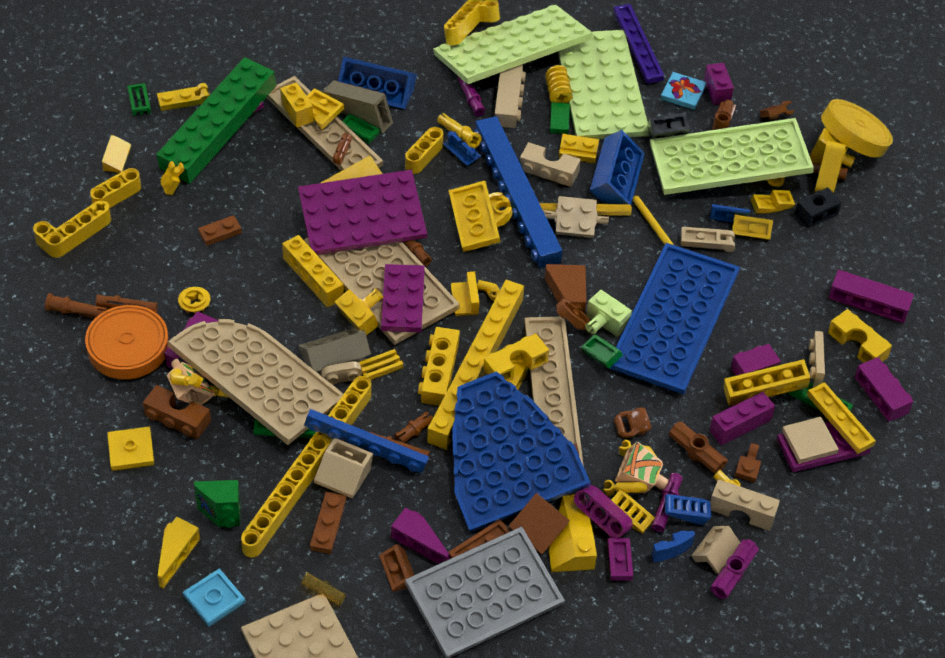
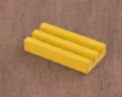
M395 349L358 362L361 365L362 375L370 380L403 368V362L400 361V357Z

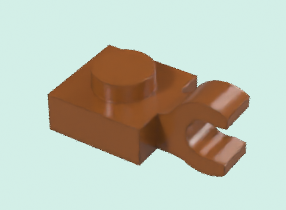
M783 101L779 105L759 111L761 118L768 117L769 120L778 118L781 113L784 115L793 114L794 110H787V105L792 102Z
M751 443L748 456L740 457L735 477L755 483L761 461L755 460L759 445Z

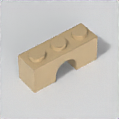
M528 142L520 156V165L523 171L572 187L580 170L581 159L563 154L559 160L549 161L545 159V147Z
M718 479L710 505L711 511L728 517L733 510L743 511L749 515L751 525L770 531L780 500Z

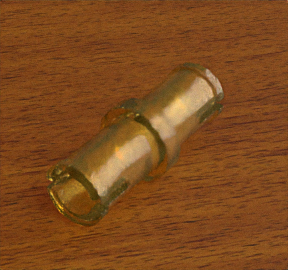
M309 572L305 574L301 581L303 586L313 590L319 596H325L338 606L343 603L346 597L345 593L331 586L329 581H322Z

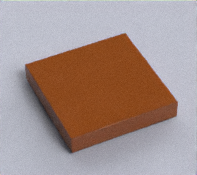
M535 493L509 527L512 530L523 527L534 548L543 554L570 520L539 494Z

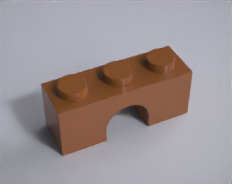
M156 385L143 401L144 414L149 419L157 420L168 428L181 431L185 436L199 439L211 423L210 409L193 401L185 409H173L176 406L174 393Z

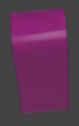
M594 485L583 488L575 493L574 502L576 506L609 536L619 538L631 530V518Z

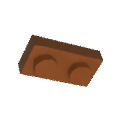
M233 215L199 227L198 232L205 245L208 246L241 234L242 228Z

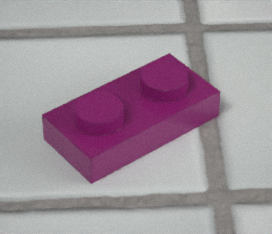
M608 538L610 581L632 580L633 568L630 538Z

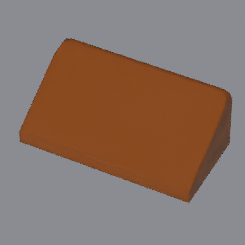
M396 544L379 555L393 592L407 589L405 579L414 576L404 548Z

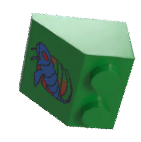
M238 480L194 481L197 509L218 527L231 528L240 526L241 502Z

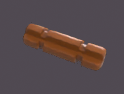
M342 134L332 157L334 164H342L349 148L348 145L352 141L350 134Z

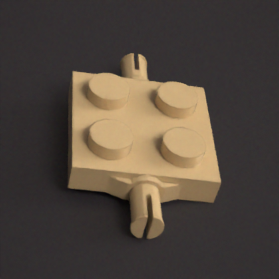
M559 196L555 211L544 210L546 218L554 219L556 224L555 234L593 238L596 224L608 225L609 217L597 216V200Z

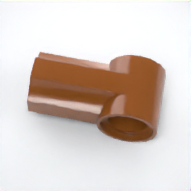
M726 99V101L721 102L718 112L715 114L712 130L730 127L736 110V105H734L733 101Z

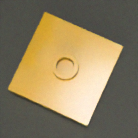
M150 426L107 432L112 471L154 465Z

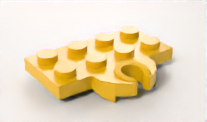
M485 181L448 190L463 252L500 243L497 228L507 223L513 212L509 199L499 192L489 194ZM502 207H507L505 210H499Z

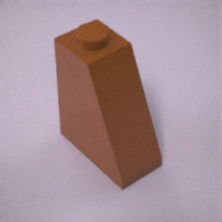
M546 264L545 281L556 300L560 302L562 299H567L576 308L585 313V265Z

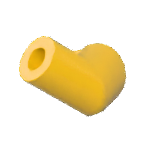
M482 280L478 281L477 290L486 291L490 299L495 301L500 291L497 284Z
M721 470L713 476L716 481L719 479L740 486L738 480H731Z

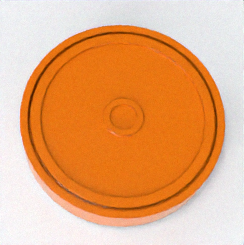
M122 305L104 311L91 322L85 335L87 354L93 367L100 373L116 379H135L157 369L165 360V351L168 348L169 341L168 330L164 320L151 309L138 305Z

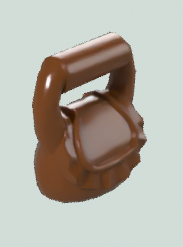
M644 407L620 412L614 418L618 435L622 438H631L637 434L642 435L651 430L650 420ZM622 417H627L631 431L626 433Z

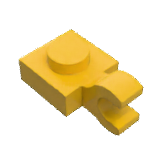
M171 161L165 174L161 177V185L168 195H173L180 183L179 176L184 171L182 162L175 167L174 162Z

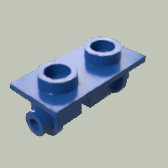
M450 131L447 134L448 141L443 143V145L466 166L481 157L474 148L462 142V139L457 136L456 132Z

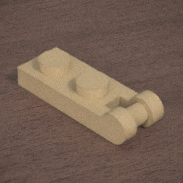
M681 228V246L724 249L726 252H733L735 250V243L733 242L735 233L731 230Z

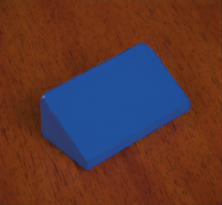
M712 204L710 219L733 222L734 215L748 217L750 215V210Z

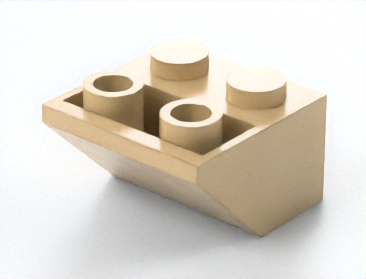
M334 438L324 453L314 483L353 499L371 470L373 453Z

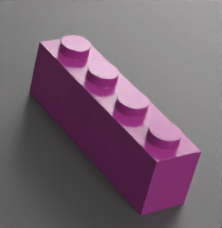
M838 270L828 299L905 323L914 294Z

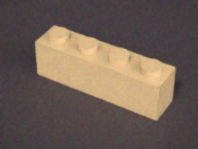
M523 64L500 72L495 117L497 116L502 127L516 128L517 121L521 120V110H518V108H522L523 97H520V95L524 94V85L521 83H525L526 72H522Z

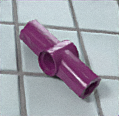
M749 539L742 540L733 555L727 559L726 565L710 588L714 596L720 599H727L737 583L742 580L745 571L759 551L755 542Z

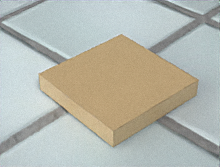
M821 417L783 426L782 432L799 464L838 453L839 449Z

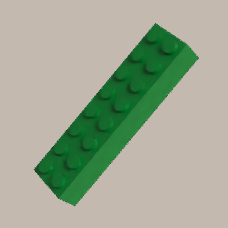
M244 57L156 154L159 169L166 172L171 161L174 162L175 167L182 162L184 171L180 174L179 179L190 184L258 108L259 104L276 87L275 71Z

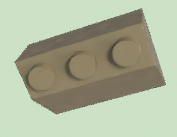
M357 328L298 345L305 363L318 374L327 366L346 363L352 360L360 362L366 359L365 356L371 355L365 331Z

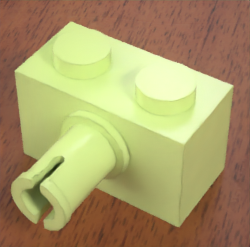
M600 290L588 301L587 316L592 320L585 325L588 332L591 331V334H595L601 327H604L618 337L624 331L631 317L632 310L603 290Z

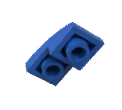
M679 531L673 533L670 542L660 541L655 543L652 550L653 563L676 557L693 546L695 532Z

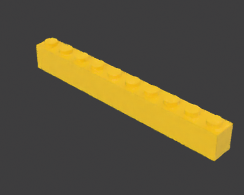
M505 280L428 427L427 443L447 450L453 438L452 430L455 421L457 388L460 385L485 376L483 371L484 358L490 353L497 352L523 301L524 285Z

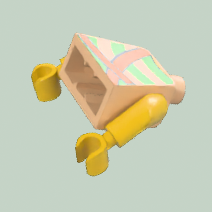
M177 358L171 363L173 369L168 373L167 377L177 399L187 403L193 401L203 405L212 396L229 397L218 387L209 385L203 375L191 365L184 363L182 358Z
M624 440L622 446H619V454L624 456V459L615 478L617 483L614 484L611 480H606L604 482L605 488L602 491L607 497H610L615 491L618 492L619 490L625 493H647L653 486L663 490L668 483V479L659 474L663 463L657 458L651 447L641 445L637 441L631 445L630 441Z

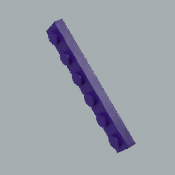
M631 4L614 6V15L621 30L626 35L627 43L646 83L664 81L662 69Z

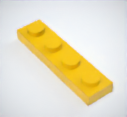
M825 382L808 390L807 396L857 454L875 445L876 440Z

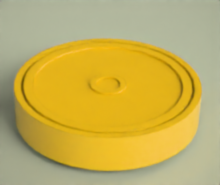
M840 99L832 100L821 115L824 126L836 139L863 155L882 157L893 142L890 131L878 118L851 102Z

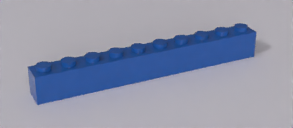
M497 116L476 121V127L473 132L481 135L480 150L486 156L487 165L492 168V175L498 181L500 192H503L504 196L510 201V207H512L513 211L512 218L517 221L520 234L523 233L524 242L526 247H529L531 250L532 260L536 261L539 269L546 267V264H560L562 249Z

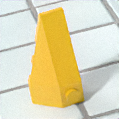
M575 494L563 496L559 512L570 521L550 545L549 560L551 572L595 570L597 553L590 518L576 506L574 502Z

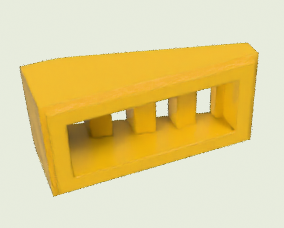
M619 490L611 499L617 506L621 503L622 505L619 508L624 512L626 508H629L626 514L632 520V528L643 534L654 521L655 517L622 490ZM634 513H637L634 518L631 517ZM643 517L645 520L641 524L638 523V521Z

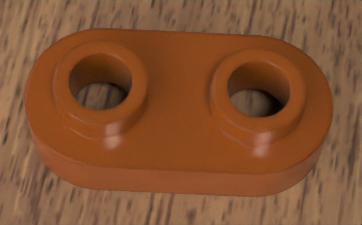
M562 299L556 304V311L561 318H566L578 330L586 329L585 325L590 322V319L583 311L576 308L567 299Z

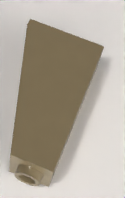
M333 81L323 90L324 94L344 104L342 114L348 116L351 113L379 128L381 134L393 124L384 93L338 81Z

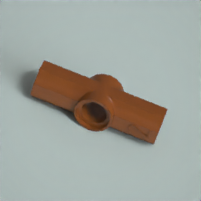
M682 421L674 424L669 431V436L688 451L687 454L690 459L700 461L714 474L719 470L722 471L728 460L709 445L706 436L696 434Z

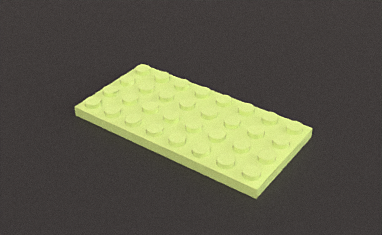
M551 5L543 10L534 11L529 15L520 16L515 20L503 22L501 25L472 33L457 45L445 43L433 48L434 55L463 81L470 84L593 38L590 30L557 5Z
M623 30L592 32L593 39L557 51L559 63L566 67L570 80L573 99L569 100L575 136L605 139V137L620 130H623L629 137L649 136L648 122L626 35Z
M796 118L650 139V147L664 195L813 173L814 169Z

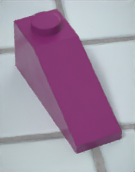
M405 508L391 526V538L437 564L449 560V553L424 517L416 511Z

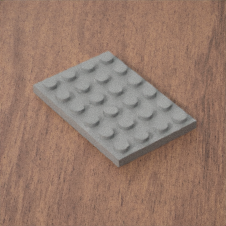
M523 527L517 528L405 579V584L445 658H451L565 602Z

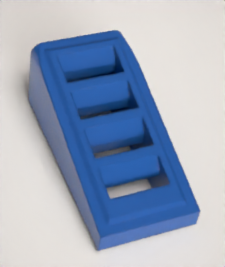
M671 494L665 495L666 515L702 526L711 518L709 500Z

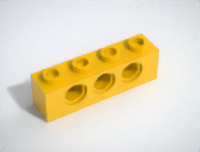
M299 235L282 243L283 259L327 308L334 305V301L344 294V284Z
M436 327L434 335H430L429 346H431V350H427L425 362H428V364L423 366L422 370L424 382H420L418 394L421 395V403L440 406L450 387L457 356L460 330Z
M803 359L725 378L723 390L730 407L761 392H764L767 397L808 388L810 375Z

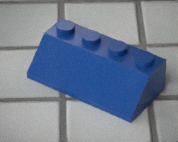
M343 57L338 82L384 93L388 105L406 109L414 90L417 74Z
M623 130L605 137L590 187L593 195L604 203L631 205L645 155Z

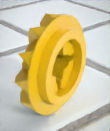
M189 287L183 290L178 297L181 310H186L187 314L189 312L196 314L197 311L204 312V309L209 307L211 301L208 291L201 287ZM198 297V302H194V304H191V301H194Z

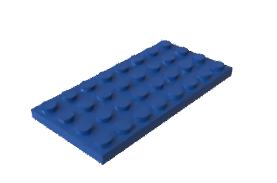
M666 243L616 346L623 356L609 369L685 394L740 272V267Z

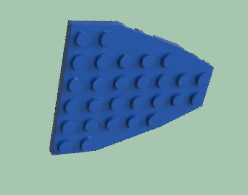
M496 371L458 386L455 421L452 430L455 475L454 492L470 533L488 527L498 520L503 521L518 515L535 493L539 494L547 502H551L591 486L575 445L567 440L561 430L554 426L548 416L530 397L522 394L516 389L515 385L507 382L500 373Z

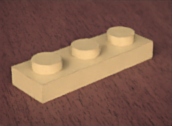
M815 331L814 338L809 340V351H812L809 357V365H812L810 368V379H813V387L822 384L825 376L823 332Z

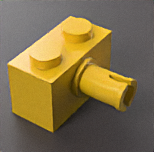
M376 288L364 299H359L349 289L334 301L340 313L355 328L365 331L366 336L378 327V321L370 308L384 297Z

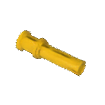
M445 113L438 116L437 122L449 131L456 132L457 136L462 139V142H465L471 148H476L480 144L481 135L479 133L472 132L468 126L460 125Z

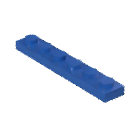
M312 409L309 410L304 426L312 431H319L332 439L342 440L371 452L375 456L378 455L386 458L391 463L401 464L411 471L422 473L429 456Z

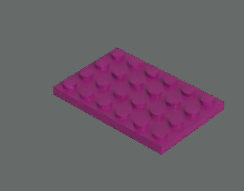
M412 170L298 187L309 245L317 255L427 238L426 226Z

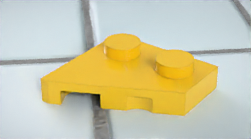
M315 88L307 95V98L313 105V119L322 130L344 110L343 103Z

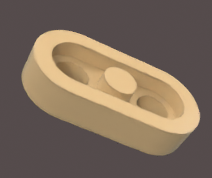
M352 361L327 366L321 370L320 374L329 383L335 385L341 382L353 381L356 377L362 375L360 363Z

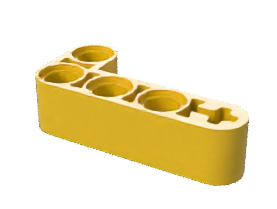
M468 0L444 25L446 44L457 45L461 43L480 21L496 22L500 20L498 1Z
M97 201L58 228H54L46 221L36 223L33 227L36 244L52 257L58 258L65 255L111 222L109 204L105 201Z

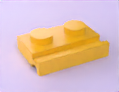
M563 134L558 158L566 154L579 158L582 162L595 163L599 139Z

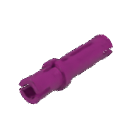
M457 76L467 97V103L472 107L474 115L477 117L484 115L485 108L481 103V96L477 94L473 84H467Z
M671 473L667 486L662 490L661 494L663 497L651 525V528L656 532L662 533L665 530L669 515H666L664 510L665 495L671 493V495L679 496L678 490L683 480L680 474Z

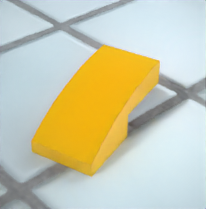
M773 190L770 195L753 194L750 199L756 213L778 212L795 206L790 191Z

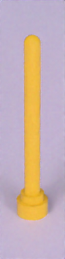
M634 196L632 199L634 204L664 245L666 243L674 245L640 197Z

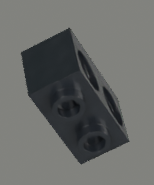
M686 112L651 117L647 125L650 139L684 135L689 132Z

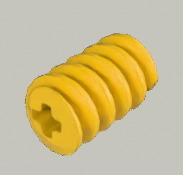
M556 65L549 68L545 78L551 102L569 103V100L573 99L566 67Z

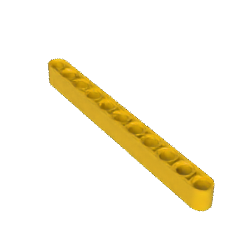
M366 376L356 377L328 416L352 425L372 397L371 380ZM319 431L313 435L242 533V552L245 556L250 558L256 557L262 552L315 478L324 453L333 441L328 435Z

